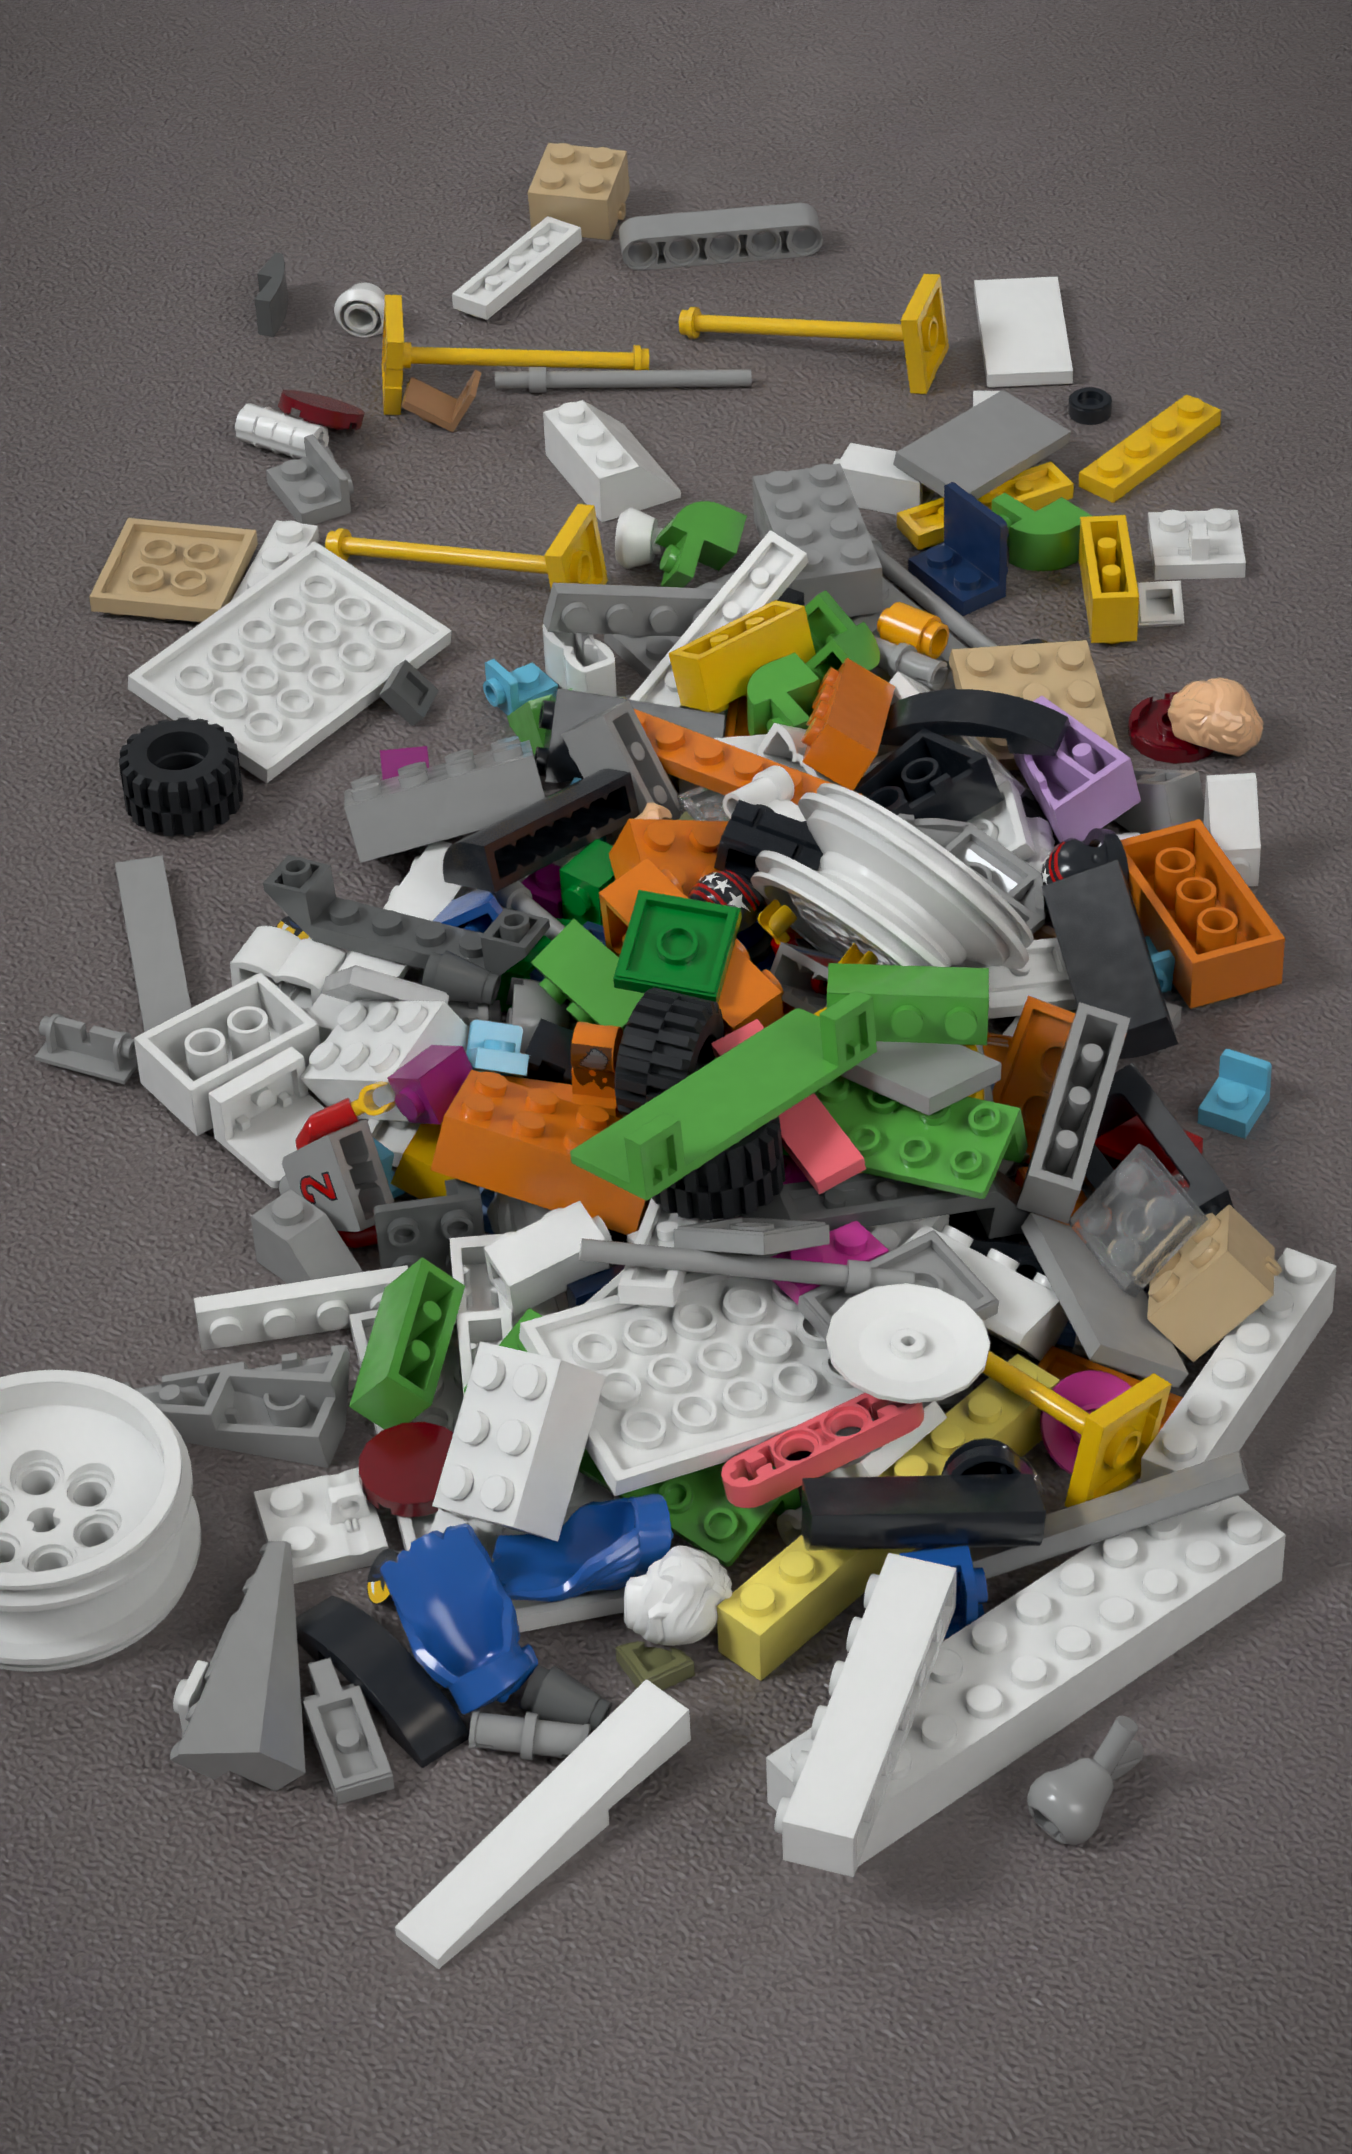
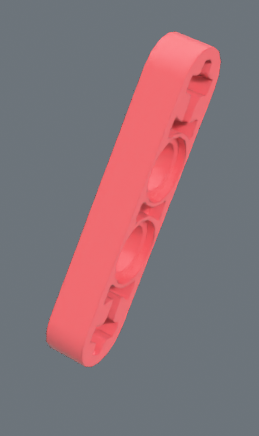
M867 1393L850 1399L729 1459L722 1467L721 1472L727 1499L731 1504L740 1508H755L764 1505L802 1486V1478H819L912 1432L924 1420L923 1404H906L877 1399ZM848 1427L861 1428L858 1433L850 1436L840 1437L835 1435L839 1430ZM799 1451H809L812 1453L809 1457L801 1460H786L787 1456Z

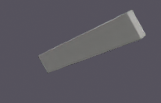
M163 855L115 863L144 1032L191 1009Z
M1239 1451L1047 1514L1044 1536L1040 1546L969 1547L973 1568L983 1567L985 1577L988 1579L1247 1493L1250 1489L1241 1454Z

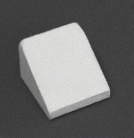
M1181 581L1137 583L1139 593L1138 628L1184 626Z

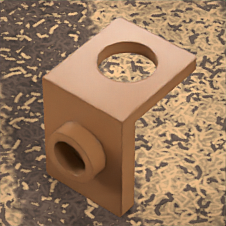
M474 371L458 399L411 377L407 383L401 406L428 423H434L448 431L454 432L476 396L481 372Z

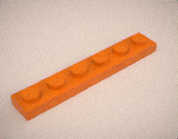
M634 709L665 772L726 796L752 782L753 777L757 773L774 765L784 768L791 776L795 791L790 801L798 805L799 800L805 793L817 794V789L821 784L830 783Z

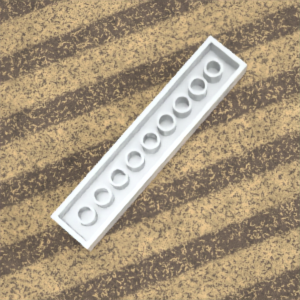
M1235 1496L1093 1543L943 1641L858 1866L1281 1582L1286 1535L1243 1499ZM812 1728L766 1757L767 1803L776 1811L783 1796L792 1797L796 1787L793 1785L795 1764L801 1750L809 1752L813 1744V1740H811Z

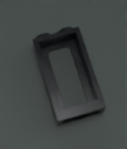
M1131 1063L1114 1074L1096 1139L1133 1117L1138 1116L1189 1184L1190 1188L1187 1193L1160 1209L1147 1212L1142 1209L1095 1143L1082 1187L1146 1273L1150 1271L1153 1261L1165 1249L1173 1247L1176 1250L1190 1238L1189 1234L1192 1228L1201 1218L1209 1213H1213L1216 1216L1229 1204L1233 1207V1203L1227 1187L1135 1065Z

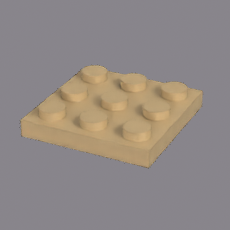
M128 518L89 596L91 611L111 613L113 615L153 617L159 620L174 619L202 623L232 600L258 545L256 530Z
M1087 640L951 650L949 665L956 689L992 691L1030 701L1044 696L1118 749ZM976 737L1007 770H1019L1014 754L1009 753L1006 739Z

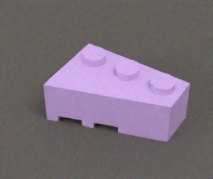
M1040 696L1033 702L1066 715L1069 718L1070 725L1055 756L1014 754L1015 762L1059 842L1061 843L1068 838H1076L1082 842L1092 829L1103 828L1141 801L1131 758L1044 696Z

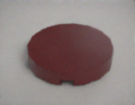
M283 390L278 405L280 410L288 415L291 414V410L294 408L300 410L299 417L304 418V421L344 430V428L349 429L350 425L355 431L361 429L365 414L363 410L351 404L322 395L296 390Z
M1178 692L1165 693L1164 699L1153 701V696L1146 698L1136 705L1130 714L1128 735L1131 744L1142 755L1155 761L1173 764L1189 763L1208 757L1214 752V750L1175 737L1171 721L1168 717V709L1171 706L1173 696Z
M410 1422L384 1429L369 1440L359 1456V1481L368 1502L378 1509V1503L383 1507L391 1508V1514L401 1517H421L436 1513L438 1508L432 1505L453 1432L444 1426L432 1423Z

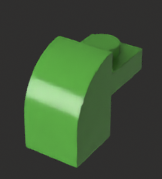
M1006 493L992 499L991 510L1000 515L1007 523L1009 531L1007 546L1009 547L1010 564L1031 571H1053L1068 567L1079 561L1080 517L1092 515L1062 497L1036 512Z
M709 501L695 502L684 507L661 530L655 541L656 544L667 548L660 563V569L665 571L660 587L684 588L693 579L698 562L719 571L736 555L747 515L719 503Z
M826 590L815 596L805 606L816 653L806 665L820 679V683L831 667L838 671L846 658H849L870 672L879 664L880 650L871 630L865 622L855 625Z
M796 653L765 664L751 676L747 686V720L750 735L767 734L774 723L808 729L809 726L806 724L814 710L812 705L819 694L817 690L820 687V679Z

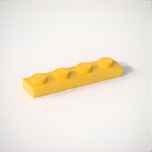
M1186 394L1079 472L1078 487L1112 503L1116 502L1219 426L1221 422V409Z
M1050 461L1024 470L977 500L991 510L992 499L1006 493L1032 510L1037 511L1061 497L1066 500L1072 499L1074 483ZM944 497L897 512V528L918 550L933 547L944 542Z

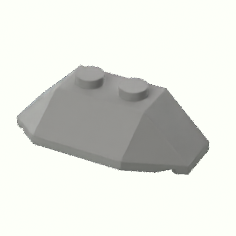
M902 813L897 815L933 839L987 882L1021 916L1032 934L1045 924L1044 895L1041 887L1043 886V878L1036 869L972 823L939 818L914 819V815Z

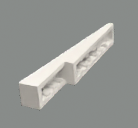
M503 1234L449 1238L452 1277L465 1285L456 1317L463 1398L465 1395L464 1388L468 1384L480 1341L499 1345L513 1328L511 1308H508L489 1278L484 1247L492 1244Z
M646 1679L395 1926L396 1936L429 1963L440 1969L609 1826L608 1810L691 1740L689 1709Z

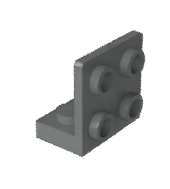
M458 1179L445 1180L446 1196L375 1206L373 1210L381 1269L408 1265L409 1268L423 1257L452 1277L449 1238L485 1235L479 1186Z

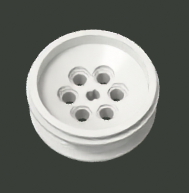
M823 783L817 789V794L805 793L798 802L799 809L807 821L808 829L823 853L820 859L821 872L812 870L787 856L773 851H761L755 860L760 872H755L751 878L753 887L765 898L767 905L774 899H777L782 906H788L797 917V920L790 927L820 952L843 957L852 944L855 943L864 955L867 951H872L877 956L879 962L876 965L950 967L960 965L966 959L991 966L1022 969L1029 961V954L1026 948L1032 944L1033 934L1021 916L997 891L962 861L923 832L881 805L845 787L832 783Z
M37 1370L0 1377V1669L25 1672L54 1671L89 1664L113 1655L140 1640L164 1620L179 1601L192 1577L200 1553L201 1527L197 1506L192 1496V1466L187 1447L176 1427L148 1398L123 1383L92 1373L70 1370Z

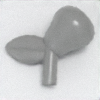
M1118 1716L1093 1759L1081 1758L1064 1767L1046 1772L1038 1777L1030 1786L1027 1796L1029 1812L1038 1825L1056 1841L1063 1844L1078 1845L1085 1843L1091 1838L1099 1826L1104 1807L1114 1788L1113 1781L1125 1775L1142 1760L1144 1748L1139 1741L1132 1740L1138 1731V1726L1132 1719L1126 1716Z

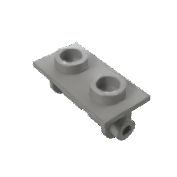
M57 1013L51 1017L44 1016L40 1022L39 1033L46 1037V1042L35 1055L36 1061L125 1084L138 1067L135 1042L128 1032H117L94 1025L89 1033H87L85 1023L65 1018Z

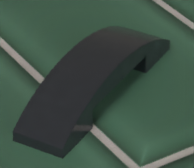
M974 689L936 690L912 695L891 704L880 745L902 746L921 729L925 728L940 735L1006 739L1009 753L1055 756L1070 723L1066 715L1054 709L1004 693Z
M330 1596L296 1617L297 1642L316 1662L331 1658L333 1666L351 1684L360 1686L363 1696L386 1718L387 1733L421 1768L429 1765L469 1739L468 1729L427 1672L397 1639L364 1611L346 1600Z

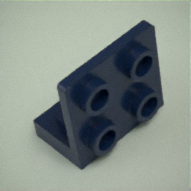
M956 483L946 484L944 486V543L909 558L908 571L962 616L1006 597V577L1008 574L1007 538L1009 536L1007 523L1000 515L994 513Z

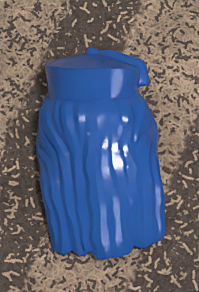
M647 1494L639 1497L603 1502L592 1501L578 1508L563 1524L558 1541L531 1534L499 1535L495 1542L492 1554L494 1561L492 1563L502 1587L511 1600L557 1602L577 1597L588 1591L621 1589L626 1586L630 1577L647 1574L649 1566L655 1561L662 1559L670 1550L671 1540L674 1535L671 1530L668 1506L664 1497L660 1494Z
M469 1524L449 1526L445 1529L444 1533L436 1530L423 1535L411 1542L409 1551L402 1550L397 1555L396 1561H386L380 1567V1572L395 1603L416 1661L424 1667L434 1681L450 1690L461 1714L480 1709L495 1701L499 1703L506 1702L509 1695L519 1690L538 1665L536 1654L530 1644L522 1648L519 1645V1625L513 1602L502 1587L488 1552Z

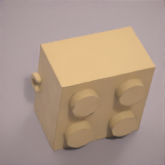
M548 143L528 190L531 229L549 216L581 227V235L584 238L611 240L618 219L624 220L626 214L625 202L630 191L627 151L614 150L607 147L594 148L574 146L567 143Z
M1230 1204L1216 1216L1213 1213H1209L1201 1218L1192 1228L1189 1234L1190 1238L1176 1250L1173 1247L1165 1249L1158 1255L1150 1267L1147 1319L1192 1362L1196 1361L1274 1295V1275L1278 1276L1282 1272L1280 1265L1274 1259L1275 1247Z

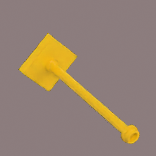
M923 274L901 318V324L701 315L699 307H690L688 310H682L679 316V332L681 335H687L689 339H697L700 332L903 341L910 393L927 394L935 374L949 349L940 274Z
M384 295L381 362L384 415H401L403 368H411V364L649 370V348L633 345L632 352L411 347V342H404L402 295Z
M577 504L544 556L352 537L350 531L345 528L330 531L325 540V548L345 561L348 560L350 555L548 574L550 588H552L553 583L605 585L608 581L594 505Z
M989 1351L985 1370L982 1373L1082 1435L1067 1492L1065 1507L1068 1508L1125 1489L1141 1478V1458L1158 1435L1171 1383L1153 1373L1089 1414Z

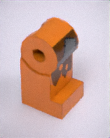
M579 1021L575 1026L571 1044L573 1094L570 1102L579 1105H595L606 1110L609 1115L618 1118L620 1113L615 1096V1069L623 1036L621 1026H604Z

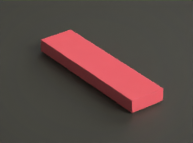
M756 1019L711 1043L714 1056L716 1058L720 1057L764 1029V1027ZM815 1093L778 1116L782 1146L819 1195L866 1170L864 1157Z

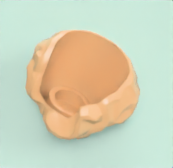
M1218 677L1207 681L1191 682L1173 696L1171 706L1168 709V717L1171 721L1175 737L1217 752L1241 757L1258 744L1262 735L1263 720L1259 716L1250 694L1243 685L1235 680Z

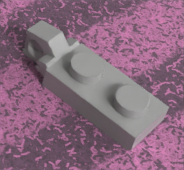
M331 1658L308 1664L312 1680L310 1684L314 1695L303 1698L305 1717L337 1805L394 1789L392 1770L360 1686L349 1684L341 1687Z

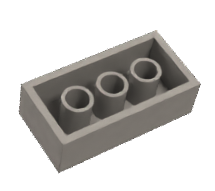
M819 464L812 468L792 471L779 470L765 475L752 476L753 516L760 539L762 540L771 530L807 553L808 564L789 585V588L804 593V606L819 593L826 590L848 617L883 612L882 565L841 464Z
M518 736L508 737L493 742L491 744V751L473 755L472 749L461 750L446 755L444 757L446 763L427 768L425 762H418L399 768V776L380 781L379 775H370L352 781V789L344 791V808L360 863L482 830L545 798L530 740L520 742Z

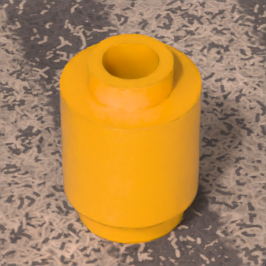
M896 602L890 608H886L878 619L877 632L880 634L881 639L897 645L900 643L910 644L916 648L918 653L933 659H937L943 653L949 639V628L941 622L938 616L902 602Z

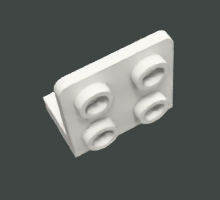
M292 1046L208 1093L215 1139L266 1184L276 1189L279 1188V1183L282 1177L285 1176L282 1166L283 1157L297 1150L295 1140L309 1116L325 1108L309 1095L308 1087L299 1079L305 1070L304 1056Z

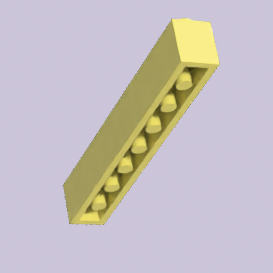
M1018 1353L1008 1361V1363L1051 1390L1060 1382L1058 1378ZM989 1377L945 1414L947 1419L879 1477L941 1475L945 1462L959 1446L977 1438L999 1440L1010 1446L1020 1457H1023L1043 1440L1040 1430L1041 1409ZM799 1536L736 1589L730 1598L724 1599L717 1605L718 1652L762 1681L865 1592L870 1575L872 1573L880 1575L888 1553L899 1555V1553L912 1552L916 1548L807 1551L803 1536Z

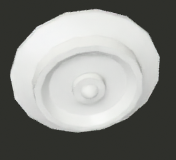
M909 1283L877 1286L849 1298L832 1316L826 1336V1345L831 1363L850 1385L877 1399L906 1404L940 1401L967 1389L985 1370L990 1349V1341L983 1320L965 1301L938 1288Z

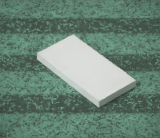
M1058 277L974 280V297L987 387L1072 384L1073 367Z

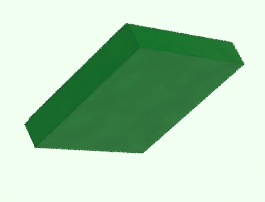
M639 890L613 977L614 988L645 993L654 987L718 1003L742 919L741 908Z

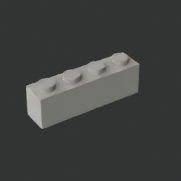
M1079 1002L1065 1042L1016 1208L1068 1224L1081 1191L1131 1018Z

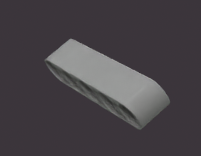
M807 203L637 216L624 221L618 233L624 263L629 268L640 271L806 257L816 253L823 243L817 211ZM802 228H808V229H806L805 231H801V232L798 231L799 229H802ZM763 231L766 232L765 234H762V235H756V234L759 233V232H763ZM720 235H726L723 238H715ZM681 238H682V239H685V240L680 241V242H675V240H677V239H681ZM637 242H645L641 245H633Z

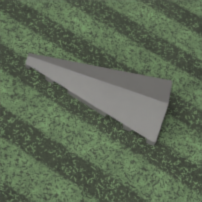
M347 1345L331 1346V1355L301 1360L298 1353L295 1352L282 1355V1363L249 1369L245 1362H238L162 1376V1384L134 1390L148 1398L173 1423L186 1443L329 1468L346 1429L350 1353ZM124 1382V1383H123V1384H125V1385L131 1387V1385L129 1384V1382Z
M269 1541L261 1547L259 1553L262 1555L256 1572L246 1580L242 1589L245 1597L241 1606L230 1617L203 1679L207 1683L200 1699L190 1707L185 1718L189 1722L185 1733L170 1752L171 1761L214 1780L231 1771L274 1791L281 1789L306 1773L291 1543L287 1541Z

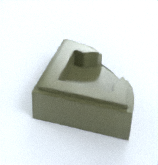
M639 1641L615 1647L616 1661L636 1688L647 1679L663 1691L695 1676V1667L692 1659L674 1647H671V1651L657 1647H645V1642Z

